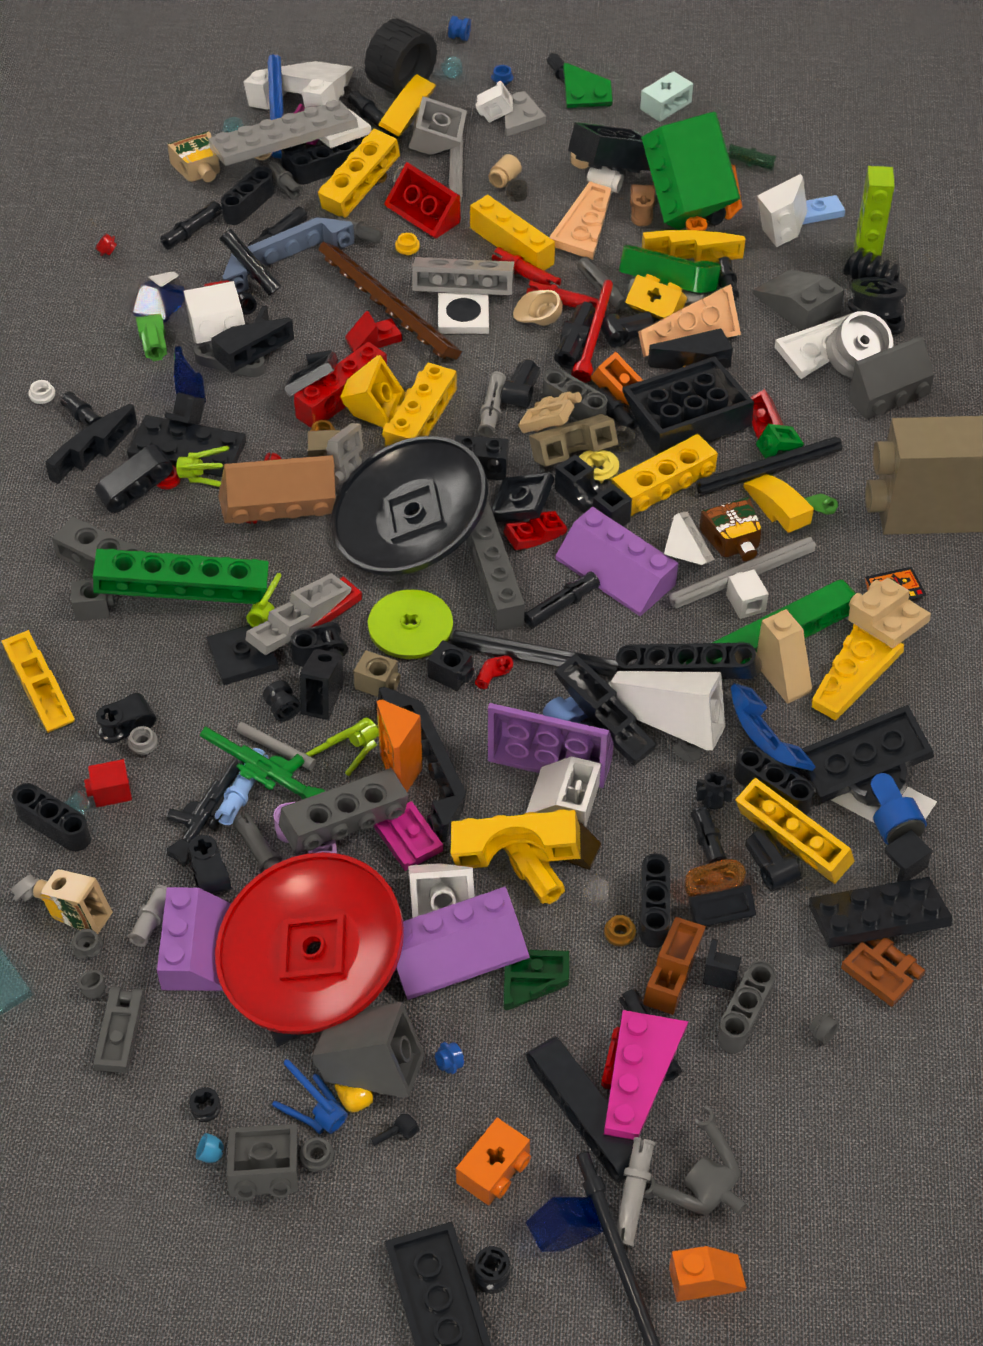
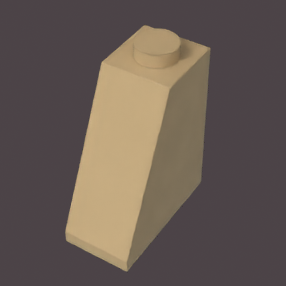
M787 609L762 620L757 654L762 662L761 672L788 704L812 692L804 631Z

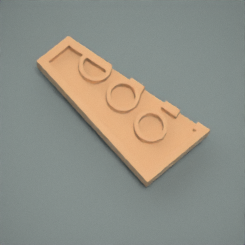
M589 181L549 237L555 241V248L582 257H589L593 260L610 201L611 188Z
M731 284L638 331L643 357L649 356V346L651 344L721 328L727 338L741 335Z

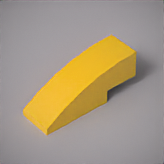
M766 474L744 483L743 487L770 521L778 520L787 533L811 524L813 507L784 481Z

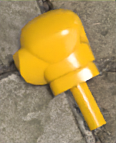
M335 1084L337 1095L348 1112H358L373 1103L372 1091Z

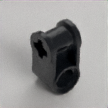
M327 622L319 626L296 630L291 636L293 662L298 666L304 667L314 650L327 651L333 649V647L345 656L348 652V646L340 636L341 628L339 624Z
M140 693L130 694L124 699L104 705L96 713L97 723L100 725L98 730L99 736L106 743L119 742L129 737L131 731L136 727L146 726L151 728L156 722L154 712Z
M208 835L194 837L189 844V853L196 887L213 895L231 890L229 874L225 863L222 861L216 841Z

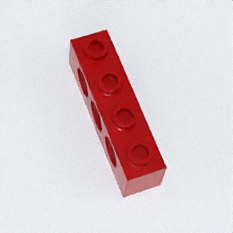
M370 342L340 361L333 372L293 395L296 418L312 428L316 421H327L346 407L340 396L347 379L376 356L381 355L387 364V354Z

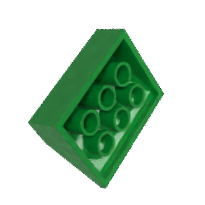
M715 111L663 125L641 137L665 224L681 230L686 227L685 224L688 218L696 216L704 218L741 199Z

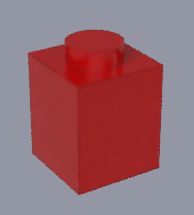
M124 759L88 766L90 778L84 779L87 797H94L96 808L132 801Z

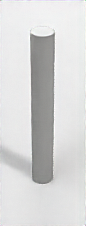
M240 722L237 726V733L288 759H292L296 754H299L305 761L302 765L309 770L315 767L316 759L244 722Z

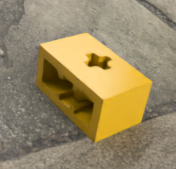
M646 274L645 277L636 276L625 303L630 308L642 313L649 311L652 317L661 320L683 309L687 297L681 292L683 288L673 283H668V286L660 284V279ZM661 295V299H660V300H659V299L653 300L654 296L659 297V296Z

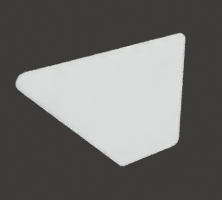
M168 272L149 276L148 278L162 287L179 275L175 272Z

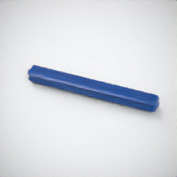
M271 54L268 59L270 119L274 120L283 116L281 57ZM281 150L272 152V156L281 159Z

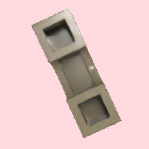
M603 414L529 435L534 461L545 467L569 459V454L575 451L591 450L595 452L618 445L614 419Z

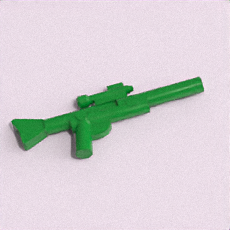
M206 726L200 733V737L245 763V765L239 763L237 765L241 776L248 780L252 777L262 783L268 790H273L276 785L275 782L299 795L302 800L325 792L324 789L305 786L292 778L293 773L305 762L299 754H296L289 761L280 756H273L268 759L246 745L238 746Z

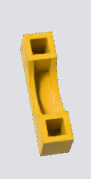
M560 809L554 812L538 814L528 812L516 816L497 815L492 818H466L462 821L451 822V856L457 866L472 868L488 867L491 859L500 849L513 843L522 842L539 847L546 854L549 861L581 859L580 825L575 810Z

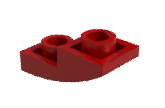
M556 511L542 512L540 518L530 519L528 522L506 524L503 533L515 550H521L554 540L565 534L568 528Z

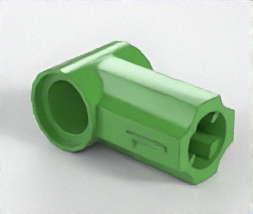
M162 314L136 317L139 337L143 341L142 344L146 358H150L152 361L162 360L167 355Z

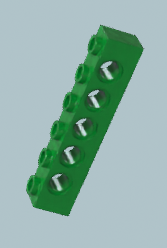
M111 548L96 549L93 587L94 593L256 604L261 601L267 591L269 561L125 551Z

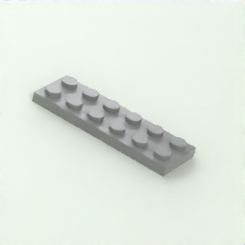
M333 100L327 102L326 105L308 107L304 111L295 114L287 113L281 118L274 120L266 119L261 121L260 124L253 126H242L238 130L229 133L221 132L216 134L215 137L208 138L210 148L221 162L227 166L358 128L357 118L341 101Z

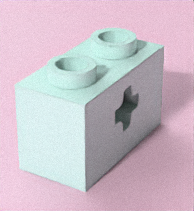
M674 71L641 90L640 110L661 122L692 102L693 83Z

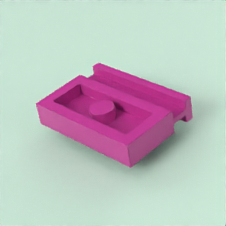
M412 801L407 803L405 813L394 820L387 819L374 825L375 830L404 871L408 870V866L415 863L418 865L443 852L442 842Z

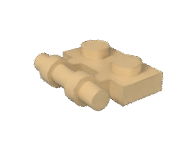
M569 391L561 393L559 397L548 396L542 398L541 401L534 404V408L528 409L518 424L519 428L523 433L531 431L539 432L544 428L564 425L575 408L574 404L581 402V394Z

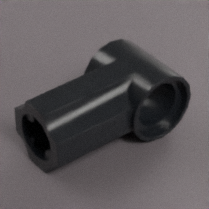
M649 311L620 318L617 314H609L603 319L601 331L609 345L618 348L625 345L629 338L639 336L638 331L652 325V316Z
M525 359L523 362H519L511 380L507 379L503 386L501 395L503 403L523 408L529 407L533 395V387L540 374V367L534 361Z
M762 828L753 832L746 839L745 846L760 867L761 878L768 890L775 891L801 879V871L796 859L791 854L785 855L769 830H763Z

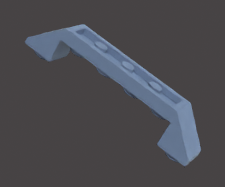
M316 217L250 245L248 249L262 264L265 263L268 266L323 241L339 249L354 244V228L350 221ZM231 254L222 277L223 281H234L238 294L249 289L247 277L249 272Z

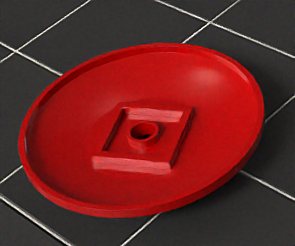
M326 852L309 853L286 859L271 866L242 889L231 903L221 923L216 941L215 963L219 982L225 995L240 1014L249 1021L267 1030L283 1034L316 1033L355 1017L366 1009L384 990L400 959L403 947L404 924L398 900L391 887L376 870L366 863L347 855ZM321 942L320 949L316 953H306L307 947L311 943Z

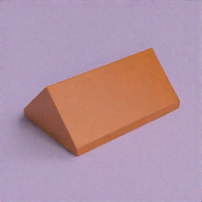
M378 700L376 703L380 756L385 770L392 768L406 792H408L423 769L421 717L385 700Z

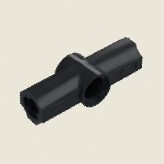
M583 302L577 305L571 320L566 321L563 326L561 341L554 357V361L562 368L569 369L571 366H574L582 349L585 347L596 310L592 303Z

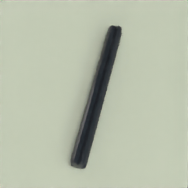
M832 437L698 479L696 481L697 490L701 494L710 493L839 452L843 449L842 441L839 437Z
M455 630L452 635V645L460 648L502 656L507 655L512 658L561 666L577 654L597 674L614 677L617 671H620V667L615 659L461 630Z

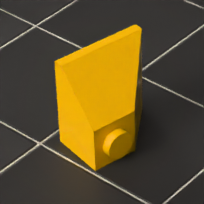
M379 355L347 379L340 398L354 417L384 428L387 422L390 423L397 405L402 404L406 392L381 355Z

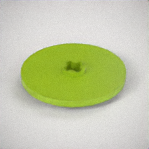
M414 589L400 590L383 597L374 605L368 617V631L373 643L384 653L402 659H417L431 655L442 640L448 642L453 631V616L448 605L432 593Z

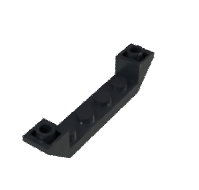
M381 687L378 692V700H385L421 717L422 757H425L428 762L430 777L432 780H436L439 785L441 797L439 800L432 801L431 813L427 816V821L432 830L436 832L439 840L442 843L446 842L451 834V822L458 821L464 810L466 791L423 702L389 688ZM375 701L374 706L377 714V703Z

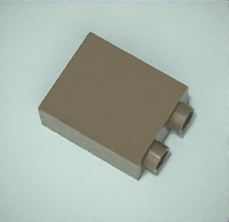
M983 416L892 418L887 441H876L874 444L873 466L875 474L879 475V479L867 480L865 488L867 512H879L883 535L983 532Z

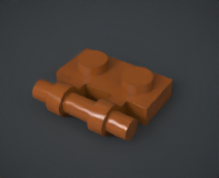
M889 938L867 941L874 947L873 949L861 942L842 962L841 969L889 1006L893 1007L913 985L914 980L908 977L907 974L920 980L926 970L917 964V959L912 955L908 954L906 956L894 947V942ZM887 956L890 960L896 963L897 966L895 967L894 965H892L884 957Z

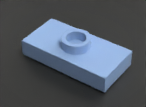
M837 195L807 200V214L803 224L844 217L845 209Z

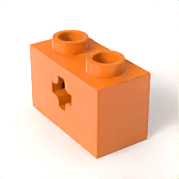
M497 1117L456 1167V1183L489 1206L496 1197L500 1199L504 1196L510 1187V1179L516 1171L521 1173L527 1167L531 1159L530 1139Z

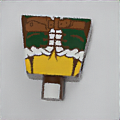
M749 497L701 511L699 530L723 557L739 554L742 560L747 562L757 556L756 548L760 544L761 526Z

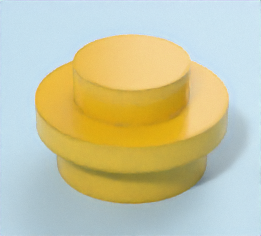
M403 233L398 236L395 248L403 255H412L419 250L420 243L414 234Z

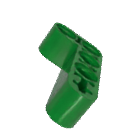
M631 245L623 246L619 271L622 273L643 277L649 274L660 279L659 283L665 285L673 283L684 290L697 293L717 290L721 264L704 260L694 262Z

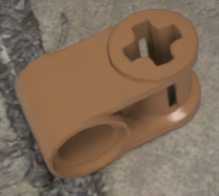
M631 184V221L637 226H648L653 221L655 186Z

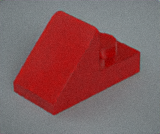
M366 311L345 335V340L352 352H354L367 342H370L377 348L401 342L402 334L392 318L375 323L369 311Z

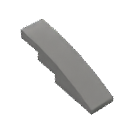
M332 573L292 592L290 602L270 611L268 621L248 630L245 640L264 655H267L291 641V636L296 630L310 628L329 613L351 592V587Z

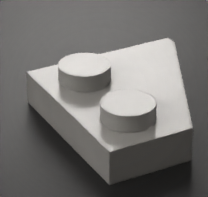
M525 91L511 95L513 98V112L505 115L506 136L546 124V115Z

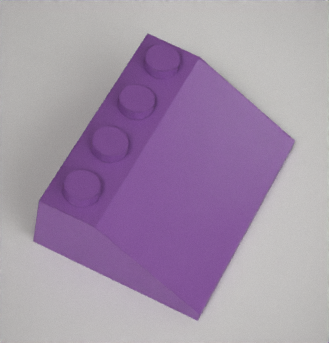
M489 703V762L540 773L541 767L571 756L601 763L599 787L604 788L613 755V740L609 730Z

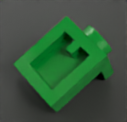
M768 424L756 442V446L764 458L775 456L778 450L790 451L804 445L792 426Z

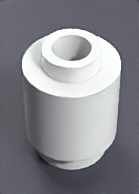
M602 166V169L591 167L587 175V181L611 188V194L613 192L619 193L624 180L623 174L606 166Z

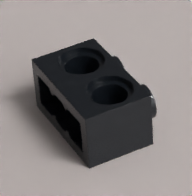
M455 435L454 440L468 447L479 459L487 479L503 480L506 478L509 439Z

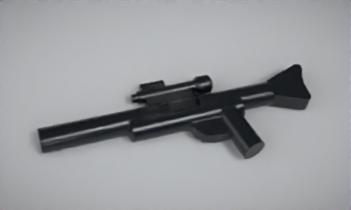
M235 757L221 779L213 781L200 802L191 801L185 806L183 811L171 808L168 811L167 820L185 824L188 828L179 841L167 848V856L177 860L183 867L187 865L190 841L199 835L208 819L213 817L208 823L210 829L216 830L219 826V819L215 818V813L224 800L226 789L230 787L240 772L237 768L238 763L245 764Z

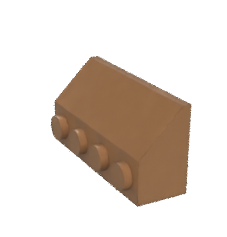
M333 455L224 464L218 495L224 522L241 524L246 521H270L278 518L294 519L300 516L331 514L336 498Z

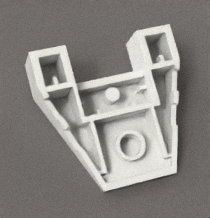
M318 61L281 66L282 95L284 96L287 92L302 94L305 109L326 105L327 102L333 100L339 101V98L344 95V86H348L354 69L351 66ZM268 69L256 70L244 81L249 107L268 110L270 109Z

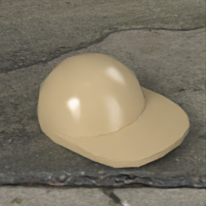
M531 291L523 295L514 308L513 317L518 322H534L537 325L547 326L556 322L560 317L563 304L559 294L555 291Z

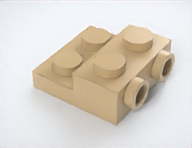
M887 577L882 582L878 580L873 581L865 594L856 593L851 598L848 620L891 648H894L930 621L931 613L910 601V591Z

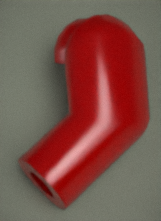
M504 655L488 659L483 664L475 680V685L481 689H487L492 678L508 674L514 665L512 658Z

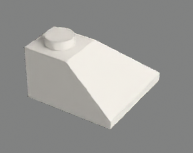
M441 863L408 866L412 918L475 897L472 867Z

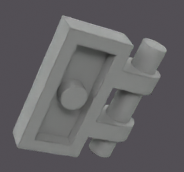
M350 423L328 440L326 452L327 455H333L334 467H336L334 469L335 485L344 483L362 464L359 452L363 450L361 424Z

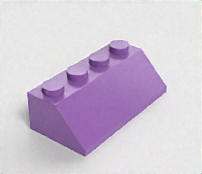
M591 507L573 523L555 555L557 561L581 577L592 571L599 579L600 585L598 588L638 616H642L676 585L678 562L594 507Z
M506 886L403 921V947L396 968L407 1000L530 958Z

